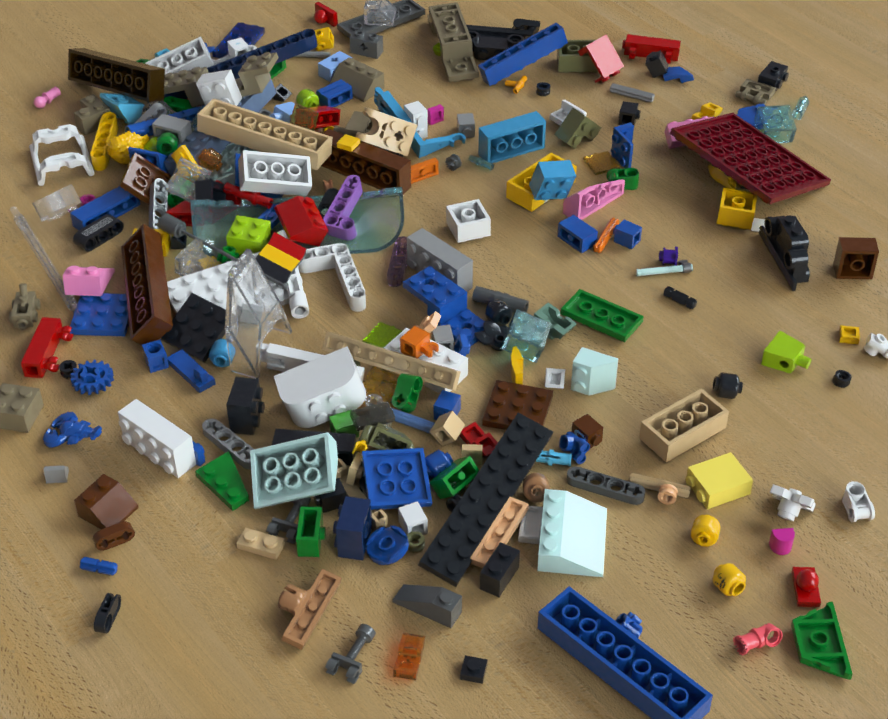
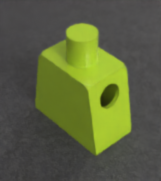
M779 331L765 348L761 365L792 373L797 365L808 369L812 359L803 355L805 345L802 342Z

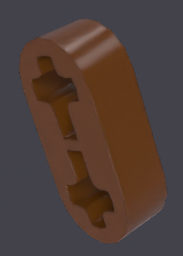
M124 521L97 531L93 535L92 540L98 550L104 551L130 541L135 536V531L130 522Z

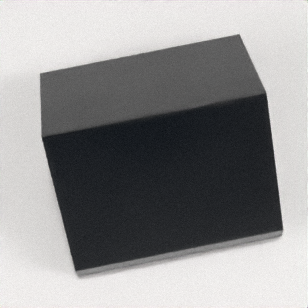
M185 234L180 238L171 236L170 249H185L187 236Z

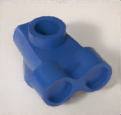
M567 432L566 435H562L559 439V447L562 451H570L573 455L572 458L577 464L585 462V454L590 449V444L585 439L578 437L573 432Z

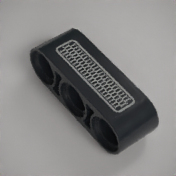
M106 214L77 231L73 237V242L87 252L92 251L120 234L124 224L111 214Z

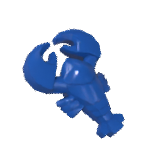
M66 412L58 416L51 424L52 428H59L61 434L58 435L55 429L51 430L49 428L43 436V441L49 448L57 447L66 441L67 445H73L83 438L90 437L91 440H95L96 437L101 435L102 428L101 426H97L94 429L88 427L91 423L83 420L78 422V417L74 412Z

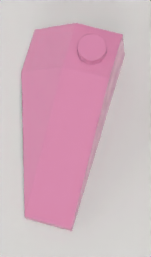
M620 179L589 186L564 199L563 214L568 217L575 215L583 220L623 195L625 180Z

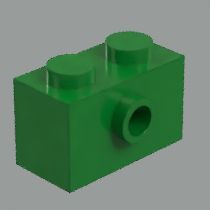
M300 507L296 536L298 557H320L321 540L326 538V527H323L322 507Z

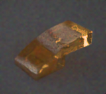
M403 633L398 647V657L393 669V677L416 680L422 659L425 636Z

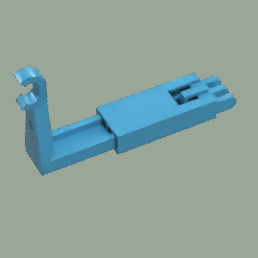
M380 87L375 88L374 102L380 112L411 122V119L389 91L383 92ZM415 132L411 148L420 158L448 145L453 147L456 140H461L465 144L466 136L462 133H455L423 141L419 134Z

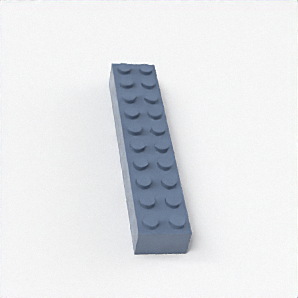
M270 79L262 93L242 97L237 106L259 113L276 94L272 80ZM196 127L183 143L178 145V148L181 145H186L203 173L231 142L197 131ZM174 152L169 154V157L164 161L171 176L179 170L171 156Z

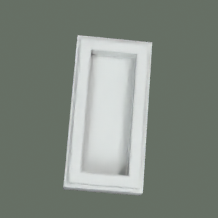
M529 506V510L520 522L518 542L540 543L543 507Z

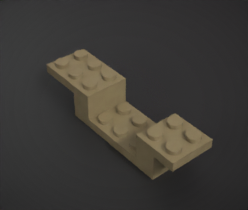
M458 2L429 6L428 22L432 33L437 34L440 41L441 60L449 82L478 78L479 71L473 58L472 39Z
M266 52L260 56L252 55L247 58L238 72L240 78L235 79L242 97L263 92L271 79L269 72L278 60L276 52ZM195 67L192 70H181L174 74L172 72L167 73L164 80V94L184 90L192 107L204 105L196 83L202 74L209 73L207 67Z

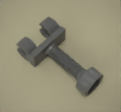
M311 498L292 501L294 506L286 520L273 517L266 530L269 532L268 534L277 536L279 530L287 532L286 537L288 540L286 542L295 544L298 524H295L294 521L300 512V507H308Z
M360 624L355 633L357 640L346 657L333 652L332 657L326 663V673L335 675L340 666L348 670L346 681L353 684L357 682L359 675L362 673V663L355 661V658L363 645L370 643L376 634L375 630L367 624Z

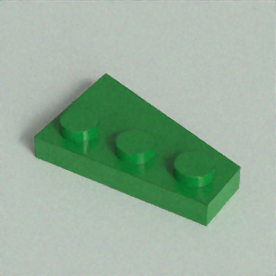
M229 451L195 471L196 477L232 511L249 501L248 492Z

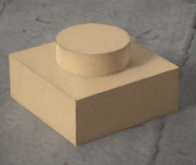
M462 444V458L471 456L476 465H482L483 445Z

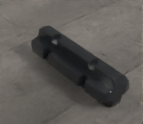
M670 286L664 289V296L672 297V300L684 306L686 304V307L689 309L696 307V299L689 298L688 295Z

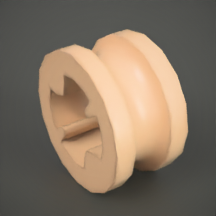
M670 484L661 485L658 500L667 505L675 503L678 494L677 488Z

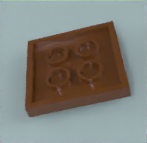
M135 152L130 159L119 186L149 205L150 185L157 178L163 179L168 185L169 194L172 187L170 181L172 176ZM155 198L158 203L162 204L159 198Z
M496 380L482 419V426L507 430L518 412L544 426L553 398V390Z

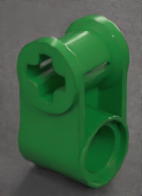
M173 96L164 99L167 110L166 115L196 107H192L189 100Z
M636 168L610 169L606 174L608 182L620 179L625 180L624 190H635L638 188L639 171Z
M400 374L392 397V405L403 412H413L423 386L422 378L409 374Z

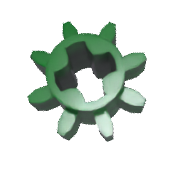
M224 246L220 249L237 259L239 258V253H235L236 249L232 246ZM220 253L217 254V261H220V264L232 261Z

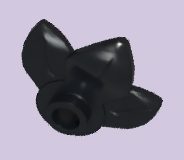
M491 320L484 322V331L474 333L479 342L484 345H491L496 351H503L508 346V338L511 336V331L506 325L499 327L496 322Z

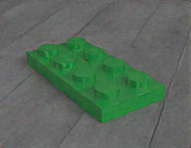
M581 289L561 308L560 312L563 316H567L572 320L623 342H626L642 324L644 316Z

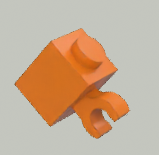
M417 326L412 327L400 338V350L405 355L419 358L422 354H425V356L431 358L432 350L435 352L439 351V345L435 342H430V333Z

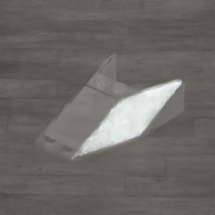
M246 249L228 271L225 334L231 372L259 379L263 339L272 329L289 334L292 333V329L276 293L251 249Z

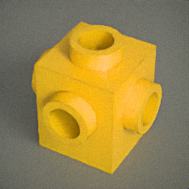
M329 27L314 30L318 44L315 48L316 51L334 48V36Z

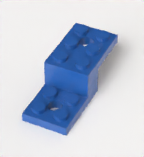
M431 266L403 281L404 289L427 304L428 316L435 311L441 315L437 326H451L454 342H456L459 334L467 335L470 346L478 342L474 333L484 331L483 325L485 321L467 309V291Z

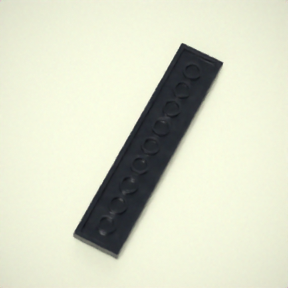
M518 412L419 561L418 566L457 587L471 565L472 560L470 558L508 498L514 497L551 439L553 431Z

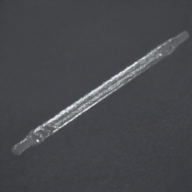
M15 206L11 207L10 211L14 216L15 223L42 264L67 308L72 310L76 316L80 315L81 313L78 311L77 306L78 302L73 295H65L62 277L27 220Z

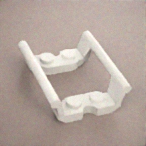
M68 124L58 126L55 130H50L49 128L37 130L32 134L33 141L29 145L39 186L45 184V172L58 171L62 166L74 168L83 165L89 176L95 174L85 138L79 134L76 126ZM75 136L82 155L69 152L53 155L44 159L42 163L39 162L38 143L50 144L57 141H67Z

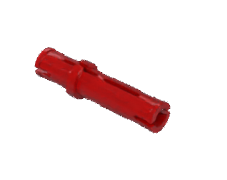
M229 182L224 185V188H226L223 189L224 193L250 201L253 205L258 204L267 209H270L273 205L271 203L273 198L263 196L260 192L240 191L239 186Z

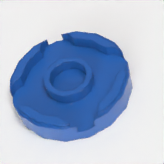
M381 527L368 538L366 551L374 563L389 565L403 558L408 551L409 540L406 533L400 527Z

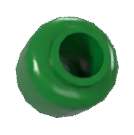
M166 132L159 135L156 142V149L159 153L169 156V154L177 150L178 139L174 134Z

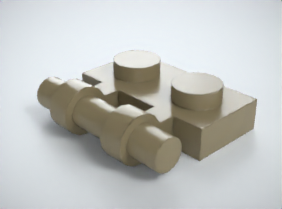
M746 79L735 96L743 101H752L756 105H766L767 100L774 95L776 88Z

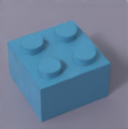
M571 161L538 162L529 183L535 200L567 198L576 178Z

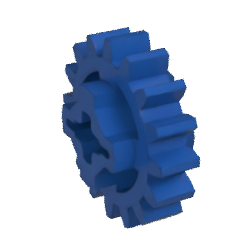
M93 360L92 363L86 361L84 365L78 364L79 368H73L74 373L70 374L72 387H74L75 391L80 390L81 394L88 392V395H91L92 392L99 394V390L106 391L105 387H111V382L114 381L113 370L108 363L104 365V361L97 363L96 360Z

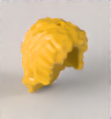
M127 131L125 134L122 133L121 135L114 136V138L108 141L106 145L107 153L114 161L120 164H129L128 148L133 147L144 150V145L149 141L150 137L147 134L140 136L135 132Z

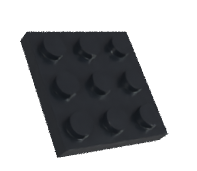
M191 293L173 318L171 330L166 332L161 337V340L179 350L183 349L188 355L205 363L209 358L213 343L223 338L236 319V316L224 308Z

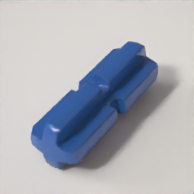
M83 557L80 560V568L82 570L92 572L97 570L98 573L107 575L117 573V563L104 560L100 562L99 559Z

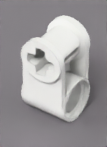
M849 482L846 486L842 503L845 506L850 522H856L859 519L874 520V506L867 495L865 487L859 482Z

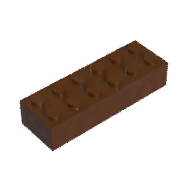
M331 129L323 133L333 137L332 154L321 165L322 167L347 177L357 175L362 183L397 197H401L411 188V160L362 141L352 152L337 148V142L344 134Z

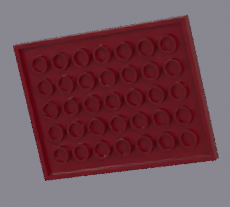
M734 113L674 127L670 132L677 141L685 144L688 149L695 151L701 158L712 163V166L719 168L726 176L733 178L739 185L744 186L750 193L757 195L764 203L769 205L828 186L831 182V179Z

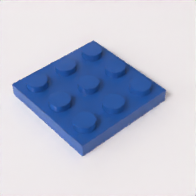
M126 294L80 295L70 324L72 327L70 334L126 336L129 326Z
M424 448L362 451L361 458L367 499L371 500V510L397 509L414 502H418L421 507L432 506L433 502Z

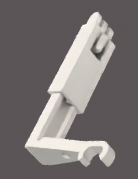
M272 343L256 344L257 360L266 362L269 369L282 372L324 356ZM357 366L364 383V367Z

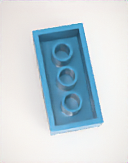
M535 111L479 127L478 155L489 165L545 148L546 120Z

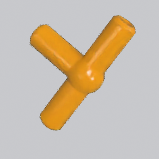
M523 75L519 81L506 80L505 86L514 87L513 93L517 94L524 87L527 77Z

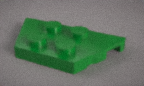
M833 602L826 603V606L818 611L813 609L806 615L793 619L791 628L800 663L851 680L853 673Z

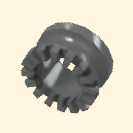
M452 154L446 158L445 163L451 171L461 167L462 162L458 155Z

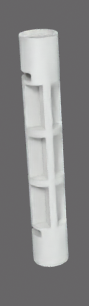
M285 230L277 232V234L288 239ZM298 265L287 282V291L291 315L296 319H302L309 314V306L303 290V281Z

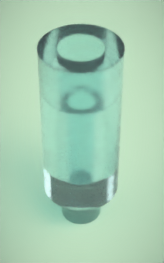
M803 96L798 99L792 111L794 119H802L809 105L808 97Z

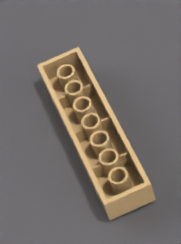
M214 98L197 114V131L260 152L309 156L311 169L318 170L332 154L333 137Z

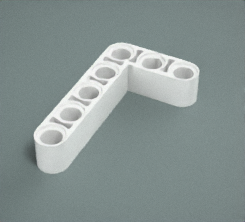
M337 243L306 249V254L298 267L299 272L312 273L335 268L350 309L355 312L363 311L366 308L365 289L347 245Z

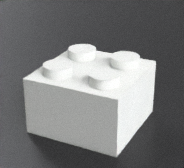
M231 69L202 74L196 83L205 106L213 98L235 106L242 99Z
M479 199L446 206V223L457 243L491 236V219Z

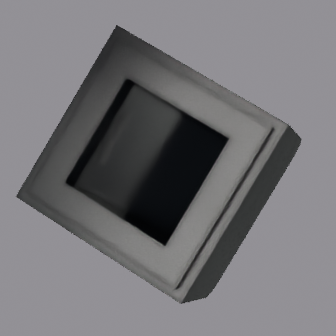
M280 83L275 88L276 94L272 99L284 102L292 93Z

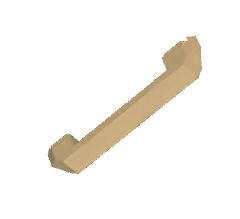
M338 458L336 479L340 478L346 495L348 497L367 499L356 484L353 486L346 483L348 468L342 459ZM382 509L371 510L372 528L377 530L381 527H386L388 524L386 513Z

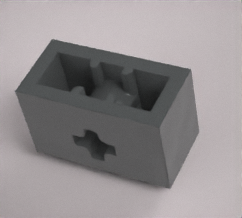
M355 30L349 37L350 53L378 59L384 52L383 36Z

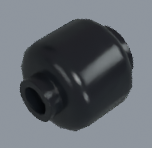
M500 299L491 301L485 310L486 318L496 322L499 327L508 324L513 314L512 309Z
M722 372L714 377L712 389L717 397L734 399L738 393L741 394L743 382H740L738 375Z

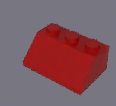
M296 196L276 205L274 208L289 240L320 246L329 230L312 198Z

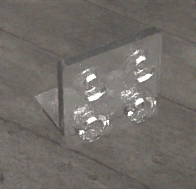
M181 157L174 174L165 186V190L196 204L195 181L209 180L212 171Z
M196 237L175 257V273L183 277L220 265L221 262L203 253V240Z

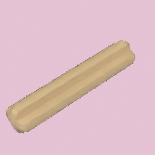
M631 473L629 482L639 484L646 489L659 491L660 486L664 484L673 485L678 490L677 496L688 498L691 487L688 485L641 474Z

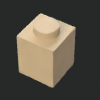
M450 411L438 417L430 433L443 446L456 441L465 424L453 411Z

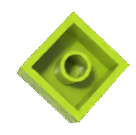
M237 215L226 236L227 246L234 247L236 249L235 253H239L241 256L260 252L271 239V221Z

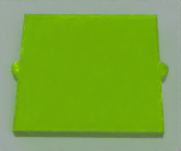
M379 322L362 342L384 348L402 330Z

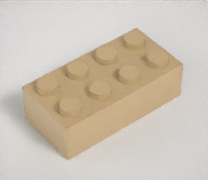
M701 388L641 421L639 439L665 462H668L724 430L727 426L729 411Z

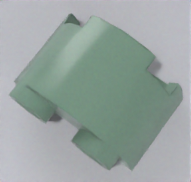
M549 302L534 313V320H537L541 327L539 331L551 340L554 338L561 339L577 324L567 316L565 318L561 317L560 311Z

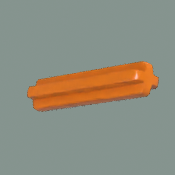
M614 217L610 219L593 245L594 252L601 253L613 235L615 226L619 225V219Z

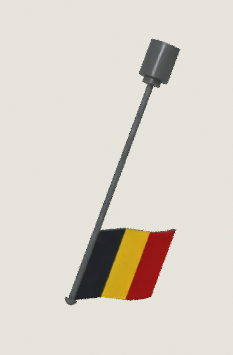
M168 213L164 214L158 223L159 229L176 238H180L185 234L278 284L283 290L288 288L287 282L291 274L302 262L306 254V248L273 232L270 241L258 254L253 265L250 266L186 231L185 222Z

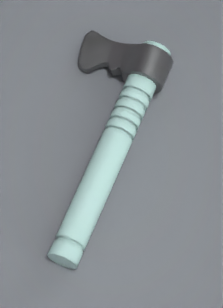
M680 260L678 264L681 265L636 269V276L674 272L690 273L693 271V265L688 263V260Z

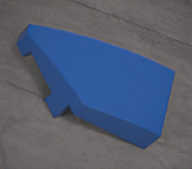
M680 66L668 67L667 73L663 74L665 81L680 78L681 83L694 80L693 75Z

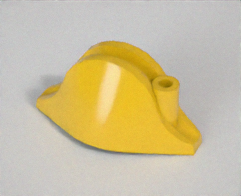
M712 164L708 166L709 173L714 180L728 189H736V181L733 178L726 176L723 171L712 166Z

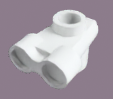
M870 333L864 346L865 351L872 356L880 353L888 359V341L882 334L875 335Z

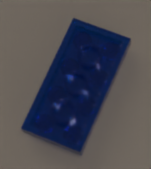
M237 23L212 51L213 57L222 58L228 55L227 41L241 37L248 45H255L264 35L265 28L257 25Z

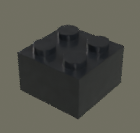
M235 377L226 404L229 428L235 434L254 435L256 427L259 428L260 414L264 413L265 403L262 402L263 388L260 387L259 379Z

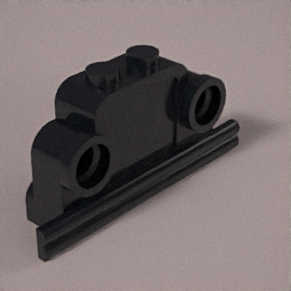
M466 25L472 39L474 58L477 60L487 61L525 40V36L530 37L534 35V30Z
M796 216L766 217L764 226L759 227L758 233L792 291H796L797 283L808 282L810 277L807 253L809 246L808 235Z

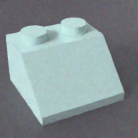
M582 347L573 361L571 390L589 396L615 389L618 358Z

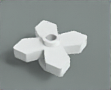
M774 484L771 487L770 494H772V497L780 500L777 508L779 510L777 514L779 517L794 521L795 517H798L801 508L810 512L814 511L816 506L814 499L801 495L802 492L792 488L787 490Z

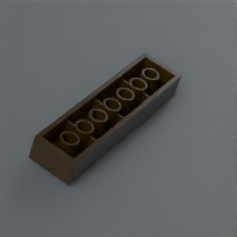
M85 48L69 49L68 80L146 102L164 101L165 69Z

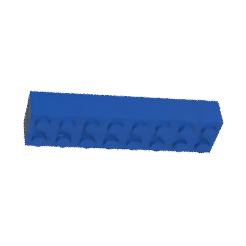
M570 586L538 612L537 629L651 719H702L710 712L713 698L710 692Z

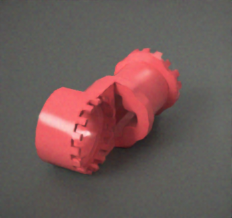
M767 623L759 628H752L747 634L735 636L733 642L737 652L743 656L749 650L756 647L761 648L765 645L769 647L777 646L782 640L783 633L775 625ZM774 631L773 637L767 640L769 633Z

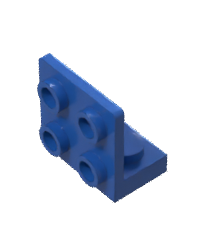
M631 122L614 127L612 135L611 155L625 169L631 168L634 125Z

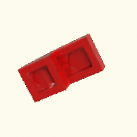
M476 422L463 428L459 434L466 444L483 445L482 457L484 458L490 456L498 443L489 432L485 434Z

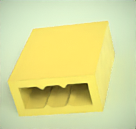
M731 452L689 466L685 478L686 484L692 488L699 502L703 503L707 509L750 495L753 479Z

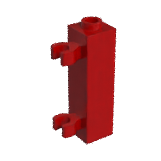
M627 34L626 40H623L622 49H624V55H629V59H635V56L647 58V55L651 52L661 50L667 63L671 64V61L678 62L681 41Z
M42 317L21 361L24 377L43 378L47 369L51 372H58L59 365L56 364L58 357L53 355L60 339L72 341L74 335L70 334L71 326L62 327L60 318Z

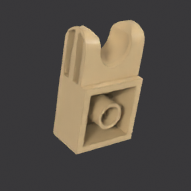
M365 107L363 114L372 120V128L366 133L357 132L355 137L360 138V141L408 156L418 125Z

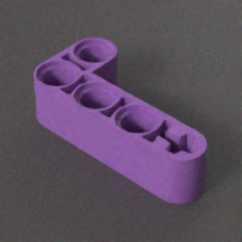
M350 175L345 179L325 214L323 220L329 230L327 232L328 235L348 241L353 240L357 236L354 220L349 218L363 192L359 176Z

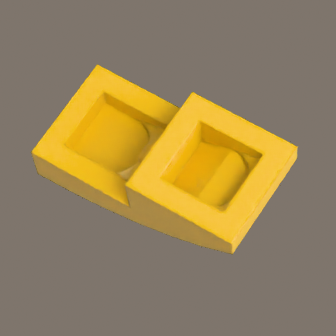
M711 102L701 106L700 112L692 115L691 119L696 120L704 116L717 117L723 108Z
M514 346L511 353V379L513 383L523 385V357L517 346Z

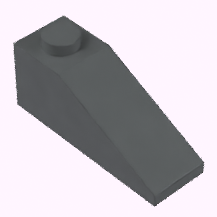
M403 584L393 598V603L449 628L453 627L462 613V595L443 587Z

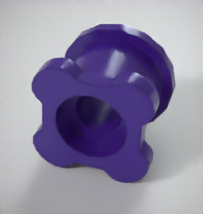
M675 246V250L663 247V251H659V261H662V265L666 263L677 266L678 247Z

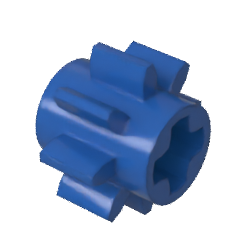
M631 612L628 615L622 613L615 620L637 638L641 635L643 628L639 624L642 620Z

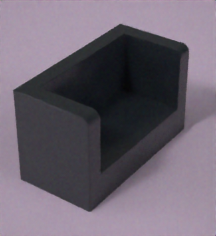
M214 180L195 181L196 202L208 206L226 205V193L223 192V189H226L224 188L225 184Z

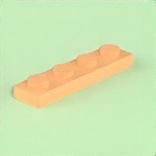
M513 497L508 498L470 558L472 560L471 564L483 568L500 542L507 545L529 510L528 503Z

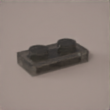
M388 401L350 411V417L357 431L364 430L367 425L377 426L378 422L387 424L395 421V415Z

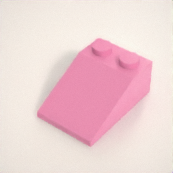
M95 266L67 267L63 274L65 295L102 296L115 272V268H97Z

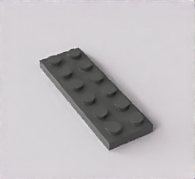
M401 0L337 24V29L348 38L355 30L378 33L425 15V9L413 0Z

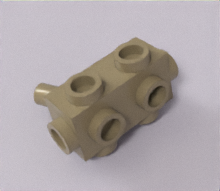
M26 283L19 284L20 292H16L15 300H12L13 310L9 313L10 323H13L14 327L24 330L27 327H33V323L38 321L36 310H40V299H37L35 291L27 292Z

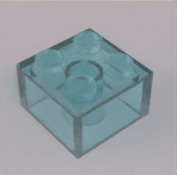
M790 105L762 106L757 108L754 121L759 131L777 143L793 142L797 128Z
M516 309L509 323L501 349L512 353L513 347L517 346L523 358L537 363L544 350L552 323Z

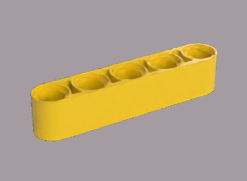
M106 112L101 116L90 152L92 166L96 171L105 170L109 164L110 155L107 153L106 145L110 139L117 136L118 132L117 117L114 112Z

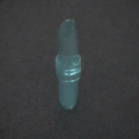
M469 155L468 160L476 165L490 170L494 169V164L480 157Z

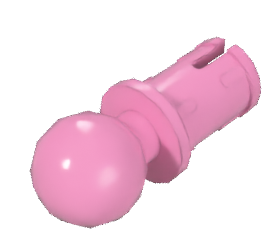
M55 86L48 92H43L41 96L34 99L35 107L41 109L46 106V103L50 104L53 99L61 95L59 88Z

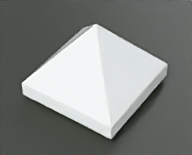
M546 368L545 387L564 389L565 369Z

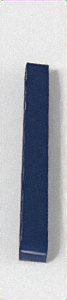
M306 29L208 67V72L212 73L231 69L234 78L238 79L240 78L238 72L249 56H260L266 52H276L278 60L275 64L316 48L318 44L315 31L313 29ZM184 90L164 94V99L170 96L180 99L188 98Z

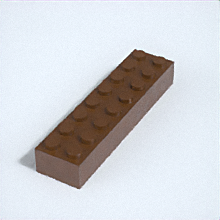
M142 224L121 246L130 336L132 341L141 346L142 344L160 340L173 326L161 234L145 224Z

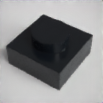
M465 655L460 680L483 684L488 659Z

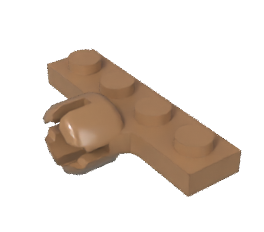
M322 569L309 590H303L292 584L286 585L284 588L286 591L283 590L279 597L278 607L291 613L294 617L285 630L281 641L301 650L304 648L342 580L341 577Z

